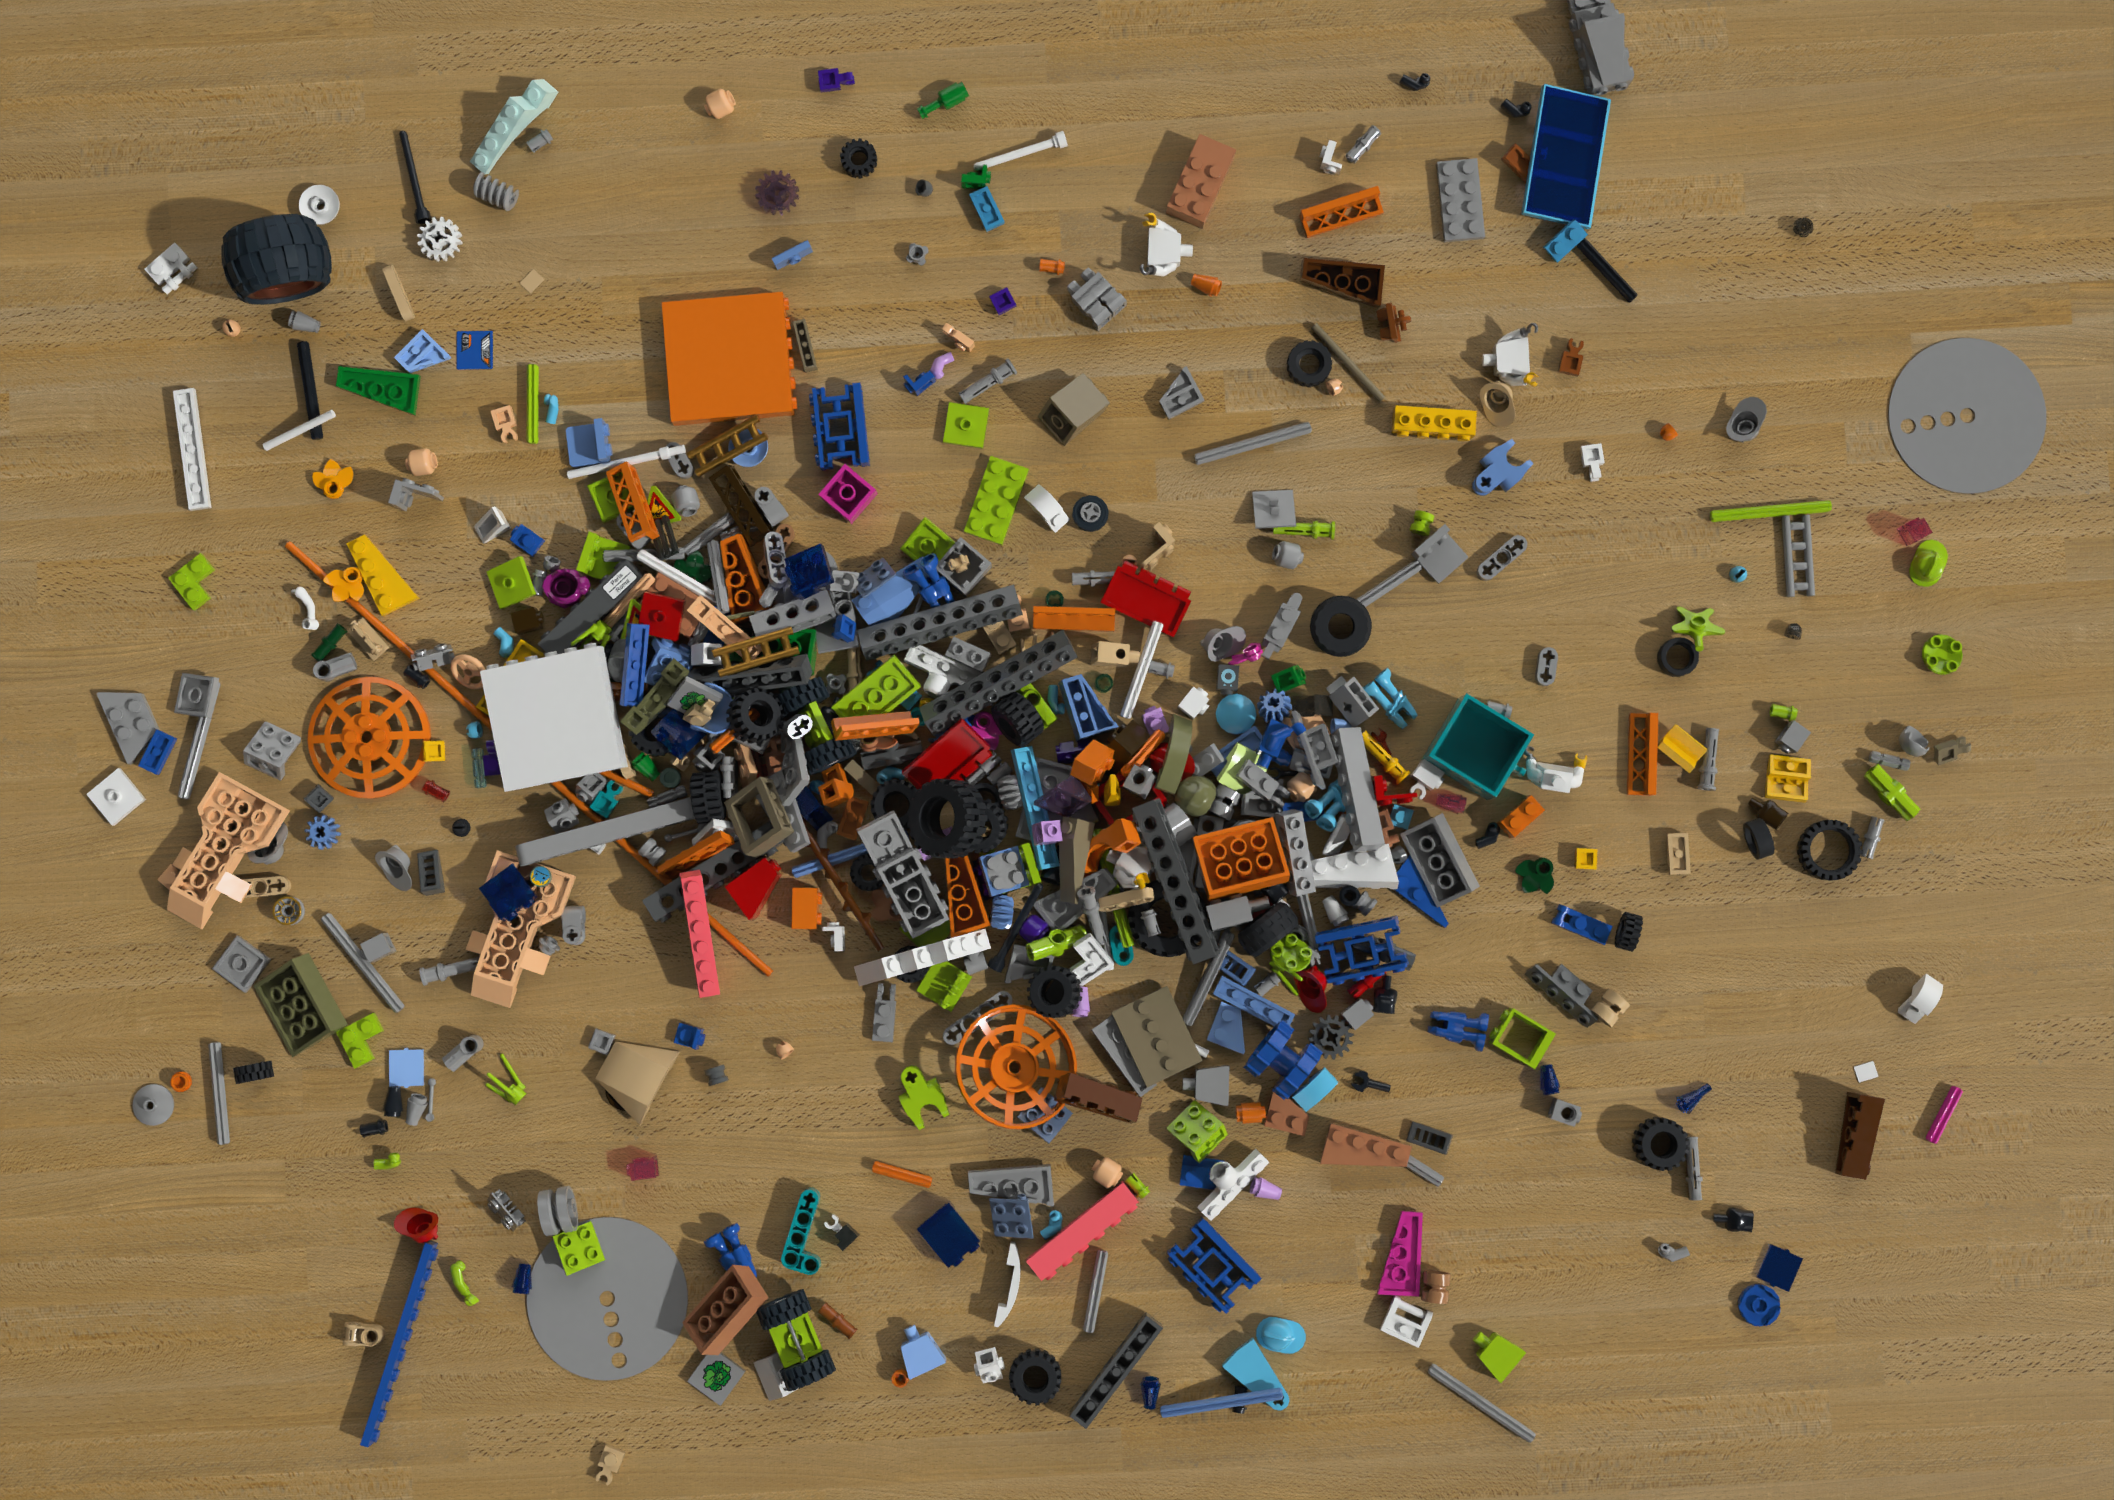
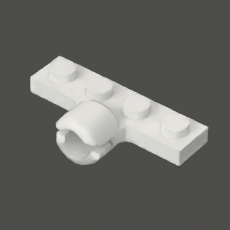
M921 645L909 648L904 662L929 674L923 690L933 698H938L947 693L952 685L960 686L982 674Z
M1255 1148L1236 1168H1233L1228 1162L1214 1164L1210 1170V1180L1216 1185V1188L1197 1208L1212 1221L1264 1169L1269 1161Z

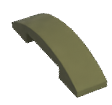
M673 658L661 672L662 677L638 706H633L620 722L637 735L663 711L670 697L690 671Z
M1173 714L1168 731L1170 738L1163 767L1159 769L1155 785L1156 789L1172 795L1176 793L1192 738V721Z

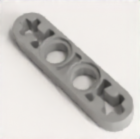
M1006 991L998 992L947 1027L943 1033L944 1041L950 1045L960 1042L962 1038L961 1032L956 1035L957 1040L954 1041L953 1039H947L948 1031H956L959 1029L956 1025L960 1023L961 1029L965 1032L967 1029L963 1025L964 1020L972 1018L975 1021L981 1016L980 1010L984 1006L994 1009L995 1007L990 1001L994 1000V1003H997L1000 1000L999 995L1003 997L1008 996L1007 1003L1011 1005V994ZM999 1014L986 1019V1022H989ZM979 1025L973 1030V1032L980 1028Z

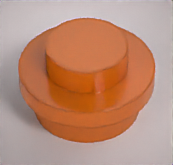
M177 1072L171 1078V1087L177 1092H185L191 1087L192 1078L187 1072Z

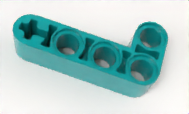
M811 1187L803 1191L800 1196L781 1256V1262L784 1267L807 1275L815 1274L821 1267L820 1257L804 1250L820 1201V1192ZM810 1193H812V1197L815 1200H812V1202L809 1205V1208H806L805 1206L807 1205L808 1198L805 1196H808ZM806 1213L809 1216V1222L802 1223L799 1220V1214ZM794 1233L802 1235L803 1241L801 1243L794 1242L792 1238ZM788 1253L796 1255L797 1260L795 1263L787 1261L786 1255ZM813 1259L816 1262V1268L809 1269L806 1266V1260Z

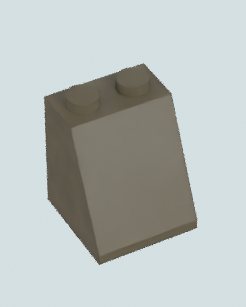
M1082 373L1050 397L1038 417L1056 438L1066 446L1106 410L1110 402L1095 387L1092 380Z

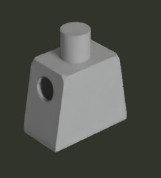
M1221 1065L1195 1069V1078H1183L1182 1089L1193 1090L1195 1100L1228 1106L1230 1066Z

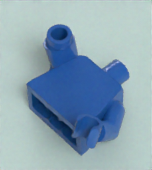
M1271 719L1256 751V754L1260 755L1256 765L1263 769H1268L1272 760L1280 766L1285 765L1288 767L1293 755L1282 749L1285 739L1291 736L1293 731L1297 736L1306 731L1304 725L1297 722L1290 727Z

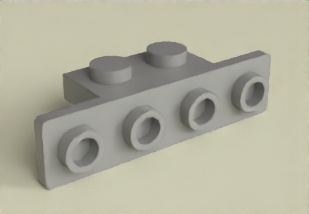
M1296 710L1292 711V725L1297 722L1304 725L1301 715ZM1323 723L1304 731L1297 737L1300 747L1304 748L1306 753L1304 755L1305 763L1308 767H1311L1313 773L1310 774L1314 786L1317 785L1322 790L1326 786L1320 770L1338 763L1327 727Z

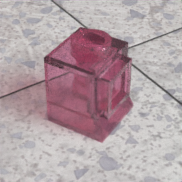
M1919 517L1897 528L1906 546L1933 533L1924 518L1919 519Z
M657 1155L650 1159L649 1156L632 1159L633 1162L626 1165L627 1175L631 1176V1181L659 1176Z

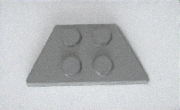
M96 693L127 764H133L136 761L134 759L139 753L144 751L149 745L156 729L160 730L145 695L142 693Z

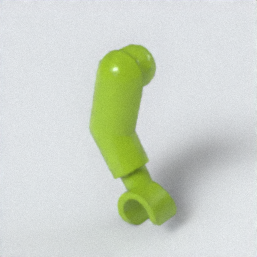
M458 1260L450 1267L453 1284L459 1293L465 1296L464 1302L467 1306L475 1305L479 1302V1299L470 1293L469 1287L464 1282L462 1271L465 1270L466 1266L461 1260Z

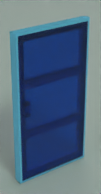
M1548 84L1541 86L1521 215L1565 225L1575 219L1583 229H1591L1611 99Z

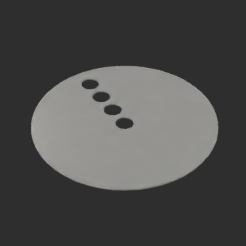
M1957 338L1942 341L1926 348L1904 367L1891 392L1888 420L1895 447L1902 459L1915 474L1943 490L1962 494H1975L2000 488L2016 479L2029 467L2039 452L2045 435L2046 406L2038 381L2019 357L1993 342L1975 338ZM1965 408H1969L1974 412V420L1970 423H1965L1960 418V413ZM1944 412H1950L1954 415L1955 422L1952 426L1947 427L1941 423L1940 417ZM1923 416L1933 417L1935 420L1933 429L1925 430L1922 428L1920 421ZM1905 419H1910L1915 423V430L1910 434L1904 433L1901 430V422Z
M601 1217L578 1223V1226L590 1221L592 1222L605 1260L566 1276L554 1240H552L539 1255L532 1269L527 1288V1312L537 1341L553 1361L578 1376L593 1380L609 1381L628 1378L647 1370L661 1360L670 1350L683 1327L682 1322L685 1320L687 1313L688 1290L680 1261L671 1247L658 1234L646 1226L631 1220ZM604 1291H610L615 1296V1301L611 1306H604L600 1302V1295ZM612 1311L618 1315L619 1322L616 1326L609 1327L604 1323V1316L607 1312ZM612 1332H618L623 1337V1342L619 1347H612L608 1343V1336ZM616 1353H623L627 1358V1363L622 1368H616L612 1364V1357Z

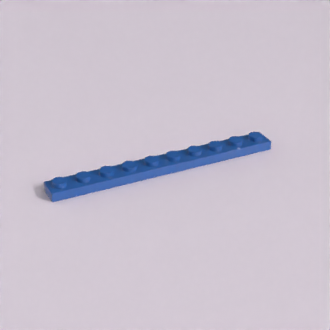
M430 1240L424 1244L360 1443L361 1446L368 1448L374 1442L376 1443L380 1436L378 1428L380 1422L384 1421L387 1414L385 1406L387 1402H390L393 1395L392 1384L398 1379L400 1373L398 1366L406 1355L404 1347L406 1341L409 1342L413 1333L411 1325L418 1317L419 1309L417 1307L419 1301L423 1300L426 1289L423 1288L425 1282L429 1281L432 1274L430 1266L432 1261L436 1260L439 1249H436L437 1242Z

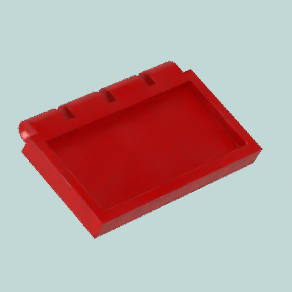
M1125 560L1122 567L1117 566L1100 603L1115 608V610L1149 626L1152 625L1153 621L1163 624L1161 632L1174 637L1191 603V600L1188 599L1191 591L1178 585L1175 592H1173L1172 589L1175 583L1159 577L1157 583H1154L1156 574L1141 568L1137 575L1135 572L1138 566Z
M961 718L902 770V774L917 789H922L921 786L933 779L964 781V778L960 775L961 773L967 778L979 767L975 762L976 760L983 764L992 756L989 750L990 745Z

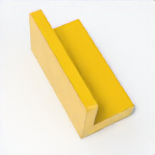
M1677 724L1665 734L1658 744V749L1689 774L1695 768L1697 761L1707 752L1706 747Z

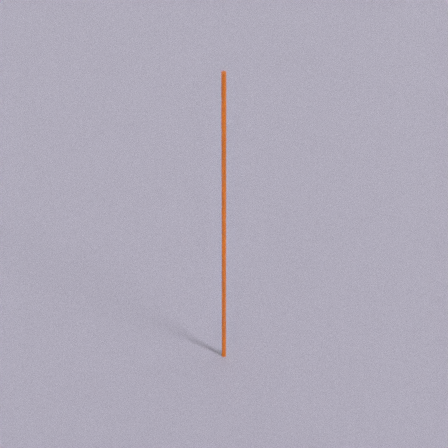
M289 541L285 548L323 581L327 573ZM351 597L345 600L411 659L410 655H413L414 651L358 601L353 600ZM434 668L424 670L492 731L488 716L476 708L470 700ZM561 781L550 783L594 823L604 821L588 805L580 801ZM625 838L616 841L665 886L672 882L671 879L658 874L657 867H653L646 857H642L638 850ZM708 913L709 925L769 977L773 970Z

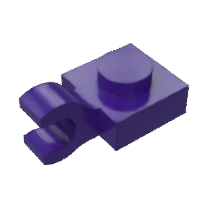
M838 68L818 70L821 93L841 90L840 84H855L852 72L839 74Z
M494 740L486 741L488 755L482 756L484 775H501Z

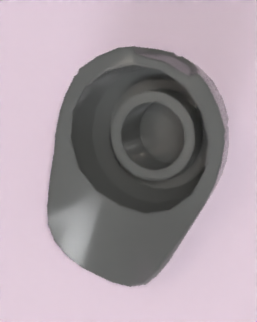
M620 639L614 643L607 662L609 676L614 682L622 683L626 639Z

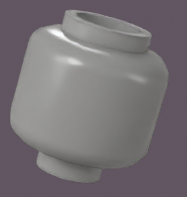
M682 485L677 487L676 491L671 495L674 509L679 515L690 517L697 513L700 501L694 488Z
M1281 541L1278 545L1276 544L1272 552V560L1275 561L1276 566L1291 570L1295 569L1298 564H1301L1304 558L1300 545L1287 541Z

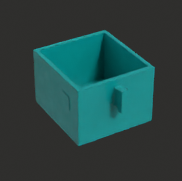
M1466 693L1457 699L1421 760L1426 759L1445 772V775L1489 800L1498 796L1512 771L1519 777L1524 776L1527 770L1519 767L1517 763L1534 734Z

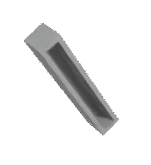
M1361 727L1338 728L1330 735V739L1338 759V763H1335L1338 771V784L1342 790V803L1346 810V823L1350 830V843L1353 845L1354 852L1375 851L1382 847L1385 841Z

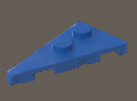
M1409 854L1407 860L1403 862L1396 872L1399 884L1398 889L1393 890L1442 927L1446 928L1448 922L1441 908H1437Z

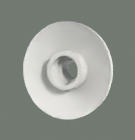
M314 185L307 188L299 200L301 215L314 219L317 225L327 224L332 221L338 214L340 207L337 194L325 185ZM324 204V208L319 210V205Z

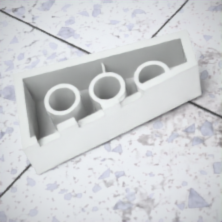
M1384 844L1375 851H1352L1311 860L1315 888H1339L1351 885L1357 889L1359 887L1398 889L1399 880L1389 844Z

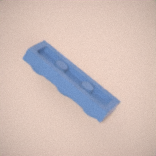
M1253 726L1219 750L1225 761L1211 770L1215 777L1219 775L1227 764L1226 757L1237 742L1253 751L1258 749L1262 735L1256 726Z

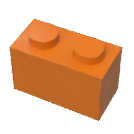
M1093 739L1074 759L1070 775L1092 786L1097 780L1102 779L1106 770L1112 768L1115 761L1113 759L1115 750Z
M1529 795L1499 820L1497 824L1509 838H1515L1542 814L1545 809L1532 795Z
M792 888V929H818V925H822V913H819V905H822L823 893L819 892V888Z

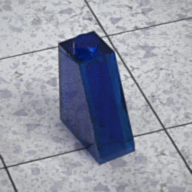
M808 785L805 786L796 797V801L802 816L817 831L818 828L826 822L832 821L833 818Z

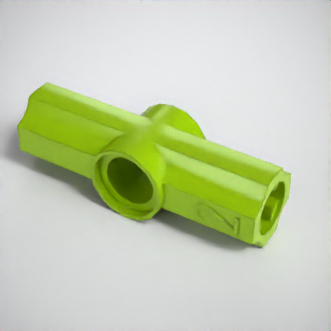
M1031 683L1015 691L1026 699L1030 695L1038 697V702L1033 706L1042 719L1044 729L1058 720Z
M1876 764L1865 773L1864 777L1879 792V798L1888 806H1892L1905 821H1909L1919 813L1921 809L1906 794L1904 786L1897 780L1892 779L1879 764Z
M1077 925L1063 931L1060 929L1052 930L1049 936L1026 944L1027 956L1030 961H1036L1049 955L1061 956L1066 949L1074 947L1073 943L1087 935L1086 929L1083 925Z

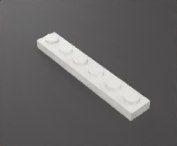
M196 389L173 391L188 508L190 511L212 508Z

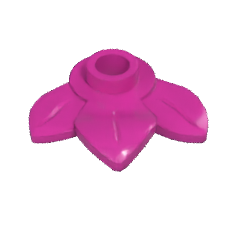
M1260 643L1249 644L1243 650V654L1232 655V661L1228 664L1236 665L1248 660L1250 662L1258 660L1263 653L1262 645Z
M985 711L979 712L973 719L974 725L972 728L990 745V750L994 751L999 743L998 735L1003 734L995 724L990 713ZM981 718H985L987 720L986 725L983 726L980 724Z

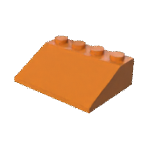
M1273 817L1193 837L1208 902L1289 882L1290 873Z

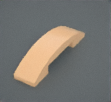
M701 595L687 609L690 614L727 645L750 639L746 633ZM760 645L748 648L751 659H755L762 652ZM740 650L735 651L738 655L742 657Z

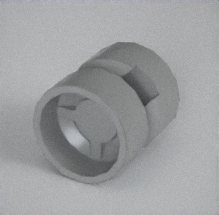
M1218 784L1216 797L1208 812L1230 821L1234 813L1233 806L1238 805L1242 795L1226 786ZM1224 798L1227 799L1226 804L1222 802Z

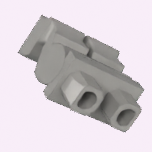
M1087 268L1081 274V278L1086 283L1080 287L1074 280L1067 286V290L1072 296V302L1085 316L1092 317V324L1099 331L1112 317L1114 318L1127 306V300L1121 293H1117L1115 288L1099 272L1095 273L1090 268ZM1101 303H1105L1107 305V308L1105 306H1102Z

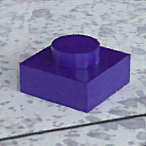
M1007 287L989 296L998 316L1017 307Z

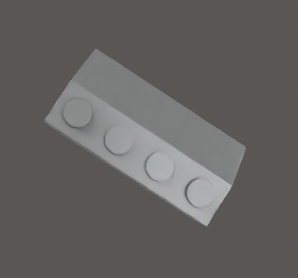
M1443 813L1400 834L1437 908L1480 887Z

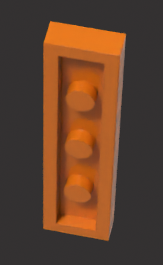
M721 830L714 832L708 838L697 842L696 845L683 850L677 856L657 867L658 874L672 880L679 876V873L690 870L735 844L734 838Z

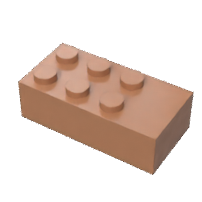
M1199 134L1169 200L1166 213L1203 229L1233 163L1236 149Z
M732 1265L682 1323L701 1355H719L769 1297L749 1266Z

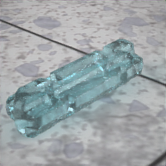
M475 748L471 750L472 758H474L472 760L473 775L476 777L474 786L475 788H485L487 783L486 779H484L482 759L484 753L483 749Z

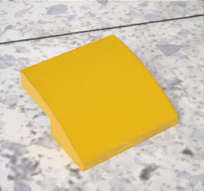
M1770 754L1766 773L1765 798L1806 803L1808 801V781L1811 779V759Z

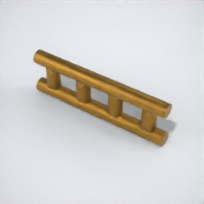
M758 415L752 416L687 452L689 459L691 460L696 457L700 468L695 470L696 475L700 477L768 440L767 434L763 432L759 435L755 424L760 422ZM748 429L752 439L742 444L738 434ZM731 438L735 448L724 453L720 443ZM713 448L718 458L707 463L703 453Z
M792 627L713 649L714 658L720 656L724 667L718 670L720 678L800 654L798 646L791 648L788 636L794 634ZM780 638L783 650L771 654L768 642ZM760 644L763 656L751 659L748 648ZM740 650L743 662L731 665L728 654Z

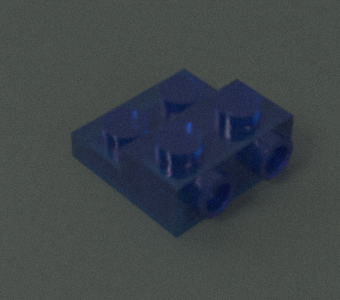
M821 543L784 559L786 564L785 572L792 584L790 585V590L794 596L801 600L819 593L820 588L834 583L826 551Z
M513 863L479 887V890L488 900L489 905L500 920L504 922L506 920L509 922L516 918L518 911L532 906L535 903L534 899L538 897Z

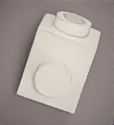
M1329 140L1327 146L1323 145L1319 156L1323 158L1320 169H1323L1327 174H1339L1342 164L1331 161L1337 142Z

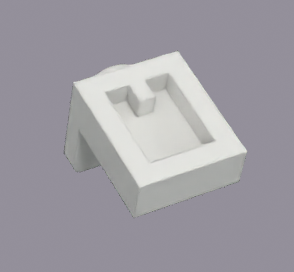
M839 922L827 923V927H822V931H834V935H831V947H834V951H845V927L839 926Z

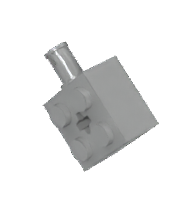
M1242 894L1229 896V900L1222 902L1221 899L1209 902V906H1206L1212 933L1252 923L1253 912L1270 909L1268 896L1249 901L1247 896L1242 897Z

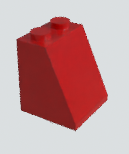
M763 858L725 886L748 920L758 918L782 876L779 872L782 868L775 859Z

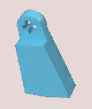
M1253 1337L1238 1347L1222 1364L1225 1370L1252 1392L1281 1388L1284 1396L1282 1399L1283 1403L1280 1404L1278 1402L1275 1404L1274 1401L1266 1403L1278 1411L1288 1406L1289 1396Z

